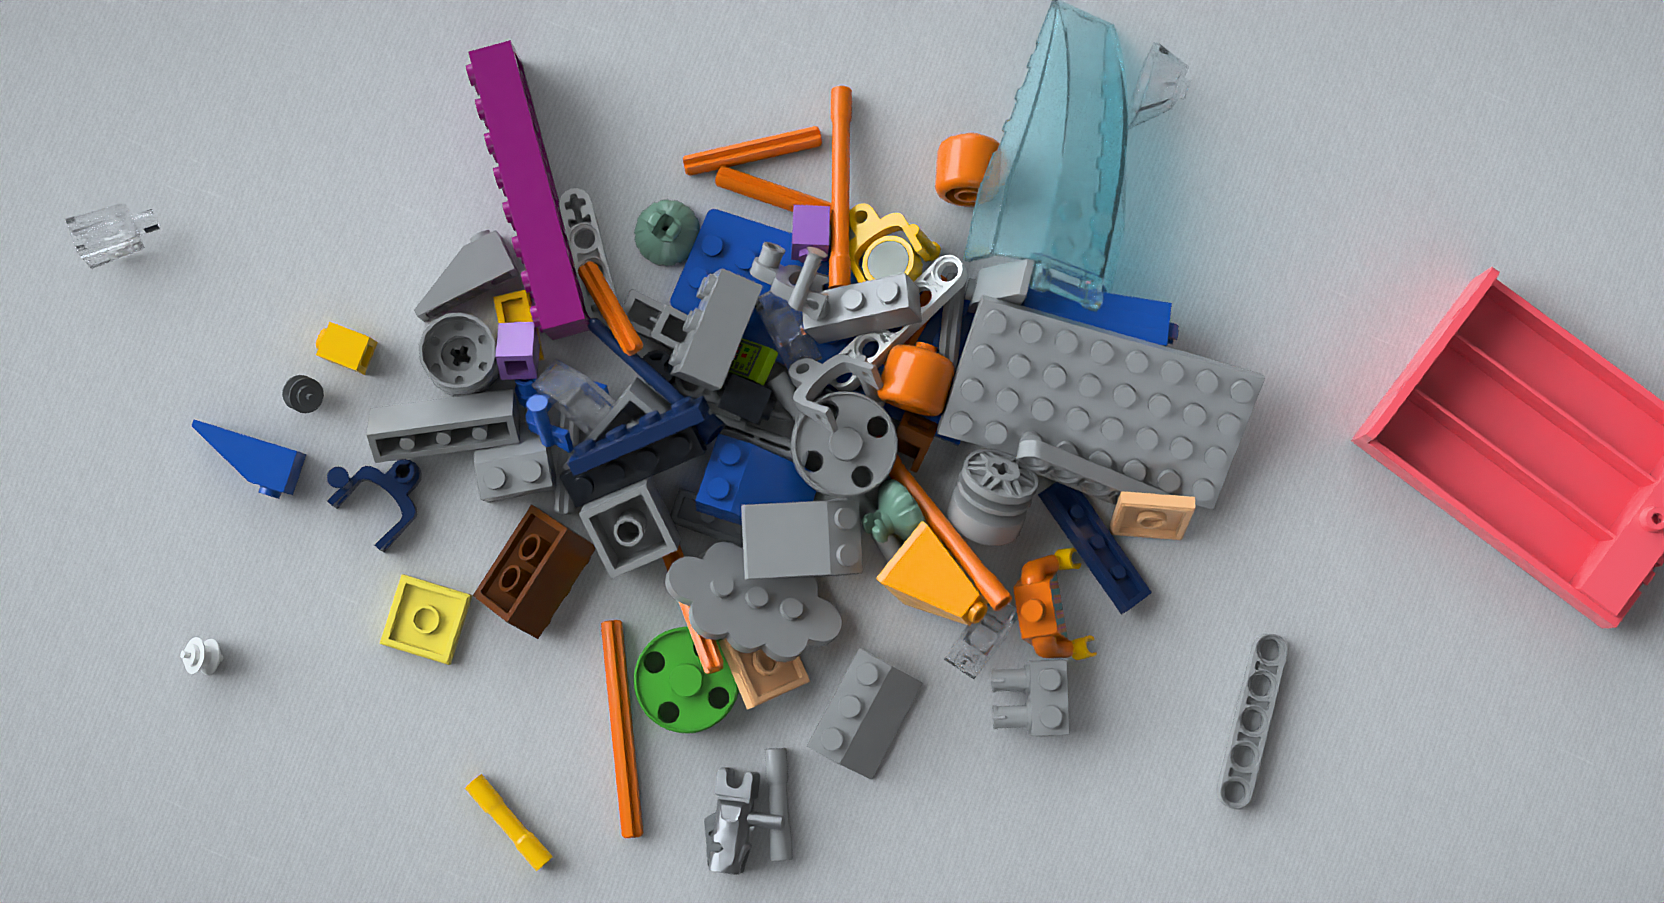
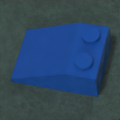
M718 433L695 500L696 511L742 525L741 505L811 502L814 500L816 490L802 479L796 471L793 462L754 444Z

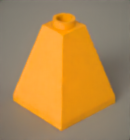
M921 521L876 577V580L903 604L968 626L972 623L980 622L988 610V602L975 587L972 579L934 531L923 521Z

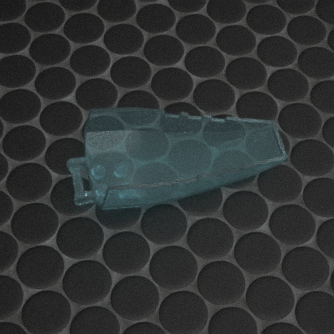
M1053 0L1036 40V49L1031 54L1026 66L1029 70L1022 87L1017 89L1014 100H1016L1010 119L1006 120L1003 125L1002 132L1004 134L998 150L993 152L979 187L963 260L972 262L992 256L1035 260L1029 283L1031 289L1042 293L1047 290L1081 303L1084 309L1096 312L1103 303V292L1112 293L1125 231L1128 138L1126 72L1122 49L1114 24L1061 0ZM1050 268L1080 279L1079 286L1053 277Z

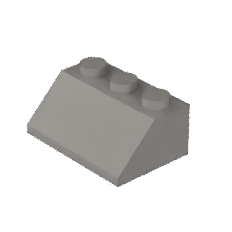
M859 648L811 736L807 747L841 766L872 779L923 683Z

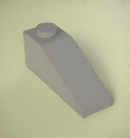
M484 230L473 235L470 238L471 242L461 248L414 309L418 318L425 322L520 275L503 238L496 230L491 233L489 230Z
M1023 259L981 268L976 278H969L964 296L965 300L970 301L967 312L976 313L981 295L1021 305L1027 295L1035 260Z

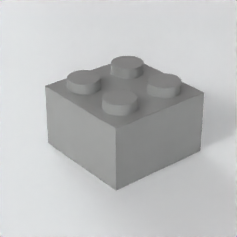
M652 477L584 504L579 513L611 579L678 550L682 539Z

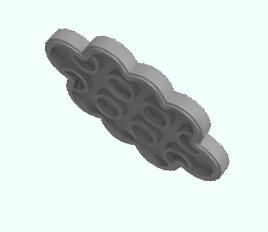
M730 542L715 543L707 550L703 559L691 556L679 558L672 563L666 574L665 585L668 593L676 601L690 606L689 621L696 633L706 639L717 640L726 638L728 643L741 653H752L761 649L769 658L775 661H792L803 652L806 644L821 647L831 643L837 637L842 627V618L838 609L832 603L817 597L818 583L815 577L745 579L743 549Z

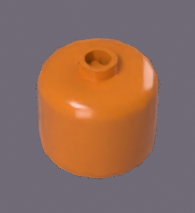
M978 133L958 134L942 141L937 151L935 190L938 196L947 203L963 207H981L997 201L1003 193L1005 151L1003 146L995 139Z
M917 342L916 346L896 345L888 353L881 375L883 387L880 390L877 389V395L882 401L897 408L925 416H937L944 410L955 375V366L947 357L936 353L938 348L923 342Z

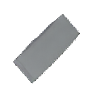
M634 289L628 292L622 308L638 335L672 351L677 344L680 345L681 342H684L687 332L683 331V326L688 316L687 314L667 304L663 305Z

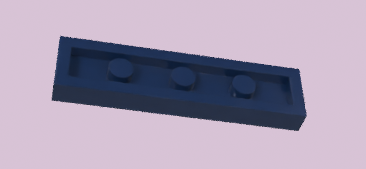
M690 396L675 402L671 406L672 409L662 414H659L658 411L650 412L638 420L639 424L629 428L626 425H620L606 433V438L595 442L591 438L579 443L574 447V453L567 462L573 476L704 421L710 410L705 397L702 396L695 400H692Z
M1055 482L1038 494L1120 614L1129 611L1152 593L1081 491Z

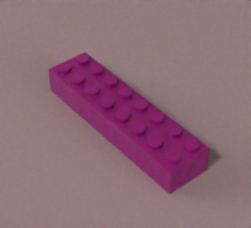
M511 40L468 51L471 64L466 65V71L471 86H475L477 95L480 96V98L475 99L479 118L484 120L487 130L489 129L488 133H484L488 152L490 155L493 154L495 162L498 163V167L493 168L494 177L498 188L502 189L504 196L508 200L502 202L508 224L511 223L513 230L517 234V236L511 237L513 248L517 258H520L522 264L526 267V271L521 272V278L526 293H530L531 298L535 301V305L530 307L534 325L536 328L539 327L541 333L545 332L552 341L590 331L587 325L591 318L585 308L583 293L560 212L557 190L522 60Z

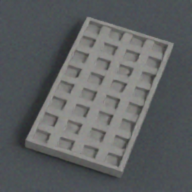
M981 295L937 427V433L1016 456L1019 444L1022 441L1038 440L1171 495L1195 497V505L1214 510L1265 378L1263 374Z

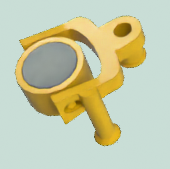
M865 203L855 205L849 212V225L856 235L849 241V257L851 259V270L858 283L906 273L914 282L922 274L923 270L920 256L927 262L936 260L941 253L938 243L931 242L916 224L910 225L907 219L900 213H892L880 218L876 211ZM896 231H904L913 248L903 238L886 235ZM865 252L863 257L862 271V269L859 266V260L862 254Z

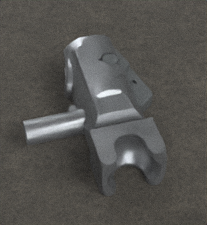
M722 767L717 773L715 795H718L717 809L715 813L704 819L708 870L726 874L744 873L752 848L749 842L750 831H754L755 827L781 831L784 829L785 816L753 811L754 799L758 798L760 773L757 771L745 773L740 787L734 781L735 771L733 768Z

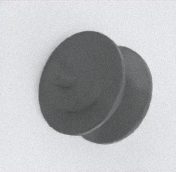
M296 375L285 383L282 397L289 408L300 413H311L321 405L324 391L317 380L305 375Z

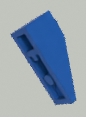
M195 419L193 420L191 426L248 482L260 485L258 493L280 499L281 493L294 494L307 454Z

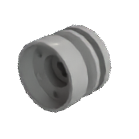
M462 312L445 314L433 320L424 330L418 346L419 360L433 384L445 394L462 396L483 393L496 381L499 374L495 357L497 343L488 326L477 317ZM467 352L470 362L468 364L462 362L458 366L455 356L457 354L463 356Z
M981 449L970 453L965 458L959 475L958 485L954 489L948 506L947 516L950 523L961 535L977 543L988 546H1003L1012 543L1021 532L1026 519L1027 509L1031 506L1032 498L1037 491L1038 477L1036 473L1020 467L1016 463L1017 456L994 449Z

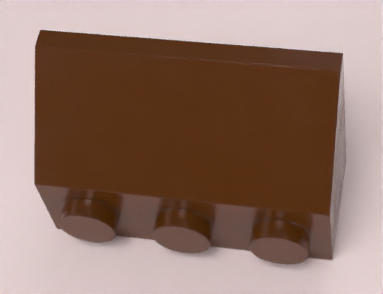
M531 504L473 596L510 625L539 639L544 629L550 624L553 615L564 598L570 593L576 579L589 563L596 548L586 538Z

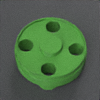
M677 627L667 630L647 644L640 654L635 667L634 689L641 708L654 723L677 733H696L713 727L727 716L735 705L739 689L718 642L723 639L716 640L724 661L723 669L712 674L704 672L688 627ZM654 651L661 653L665 658V666L658 673L650 671L646 665L647 656ZM722 687L728 691L730 699L725 707L718 708L711 703L709 695L713 688ZM670 701L678 706L680 714L675 722H667L660 715L661 706L665 702Z

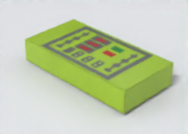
M741 338L728 373H733L764 386L778 352L772 348Z

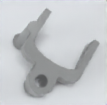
M771 242L763 243L760 256L755 257L750 274L771 285V292L788 301L793 309L802 311L817 322L829 295L820 292L825 290L824 284H829V275L817 273L822 258L826 257L827 254L818 248L808 246L807 250L809 253L803 267L798 265L783 266L780 262L785 254V249ZM812 298L816 300L819 304L818 309L808 306L807 299Z
M838 354L823 364L810 358H803L794 362L789 368V375L794 386L797 388L793 395L797 409L832 433H835L839 428L831 409L812 401L819 397L818 393L822 394L826 385L845 373H853L858 376L865 395L881 406H884L886 402L882 401L877 395V389L880 390L883 387V382L876 365L868 363L865 355L852 358L846 354Z

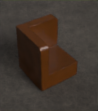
M905 410L896 429L898 439L897 451L914 459L910 471L917 473L934 439L938 424L916 413Z

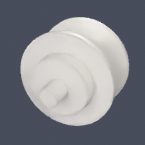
M199 637L192 638L180 655L183 658L188 673L196 674L201 670L204 675L213 674L224 658L215 639H208L203 642Z

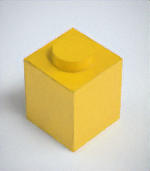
M329 322L327 329L323 328L317 337L316 348L318 351L316 355L324 360L365 375L378 342L369 336Z

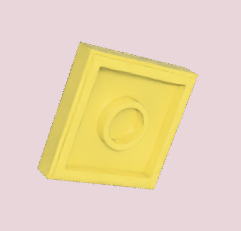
M401 574L379 644L451 665L473 595Z

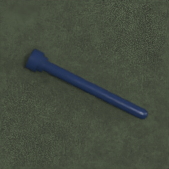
M591 318L589 320L588 329L670 404L673 405L675 402L685 398L637 353L632 356L625 354L612 331L598 318ZM708 413L705 420L695 424L704 444L708 445L718 436V433H721L725 423L715 414L710 415Z

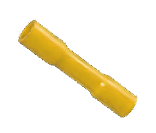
M482 774L465 787V790L484 812L489 814L514 842L516 849L536 872L553 858L538 838L528 831L507 807L500 794Z

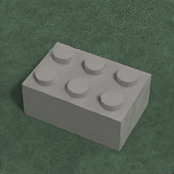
M723 268L713 274H709L708 277H704L696 297L701 299L698 308L689 312L683 326V331L687 332V336L684 342L675 346L670 357L669 364L674 366L671 375L709 391L721 389L763 285Z

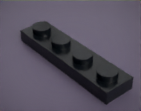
M692 425L573 476L570 469L563 471L559 477L577 508L705 454L707 448L696 426Z

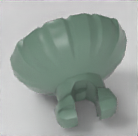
M660 200L643 210L637 218L634 240L640 253L650 262L659 266H674L676 263L681 264L689 257L700 231V224L698 218L695 217L694 211L685 206L684 203L677 200ZM668 227V230L663 231V228Z
M895 479L883 482L879 488V510L874 513H866L861 519L864 531L868 534L871 533L875 540L881 543L888 541V536L893 533L906 541L921 521L926 523L925 517L914 497L905 486Z

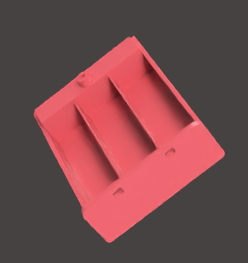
M1490 267L1473 278L1353 436L1351 442L1600 628H1616L1642 592L1639 591L1641 585H1648L1656 574L1653 572V569L1662 566L1664 563V402L1497 280L1500 272L1494 267Z

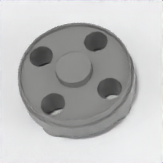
M833 392L814 400V403H830L835 407L837 412L835 421L839 429L832 433L809 416L801 413L794 425L790 443L791 455L796 471L810 487L830 497L852 498L872 491L889 475L897 456V433L890 416L876 401L856 392ZM872 418H878L885 424V433L880 438H874L868 433L867 423ZM815 452L820 456L822 462L818 471L809 472L805 470L802 465V457L805 453ZM857 467H863L870 473V482L865 488L856 486L852 481V472Z

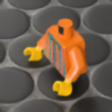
M1075 548L1058 549L1054 555L1051 554L1027 562L1022 567L1020 579L1013 587L1021 637L1024 641L1033 645L1036 654L1042 658H1070L1072 656L1075 660H1082L1097 655V652L1091 653L1087 649V642L1095 640L1093 636L1088 635L1071 641L1068 640L1057 571L1079 569L1081 567V563L1072 562V554L1076 552Z

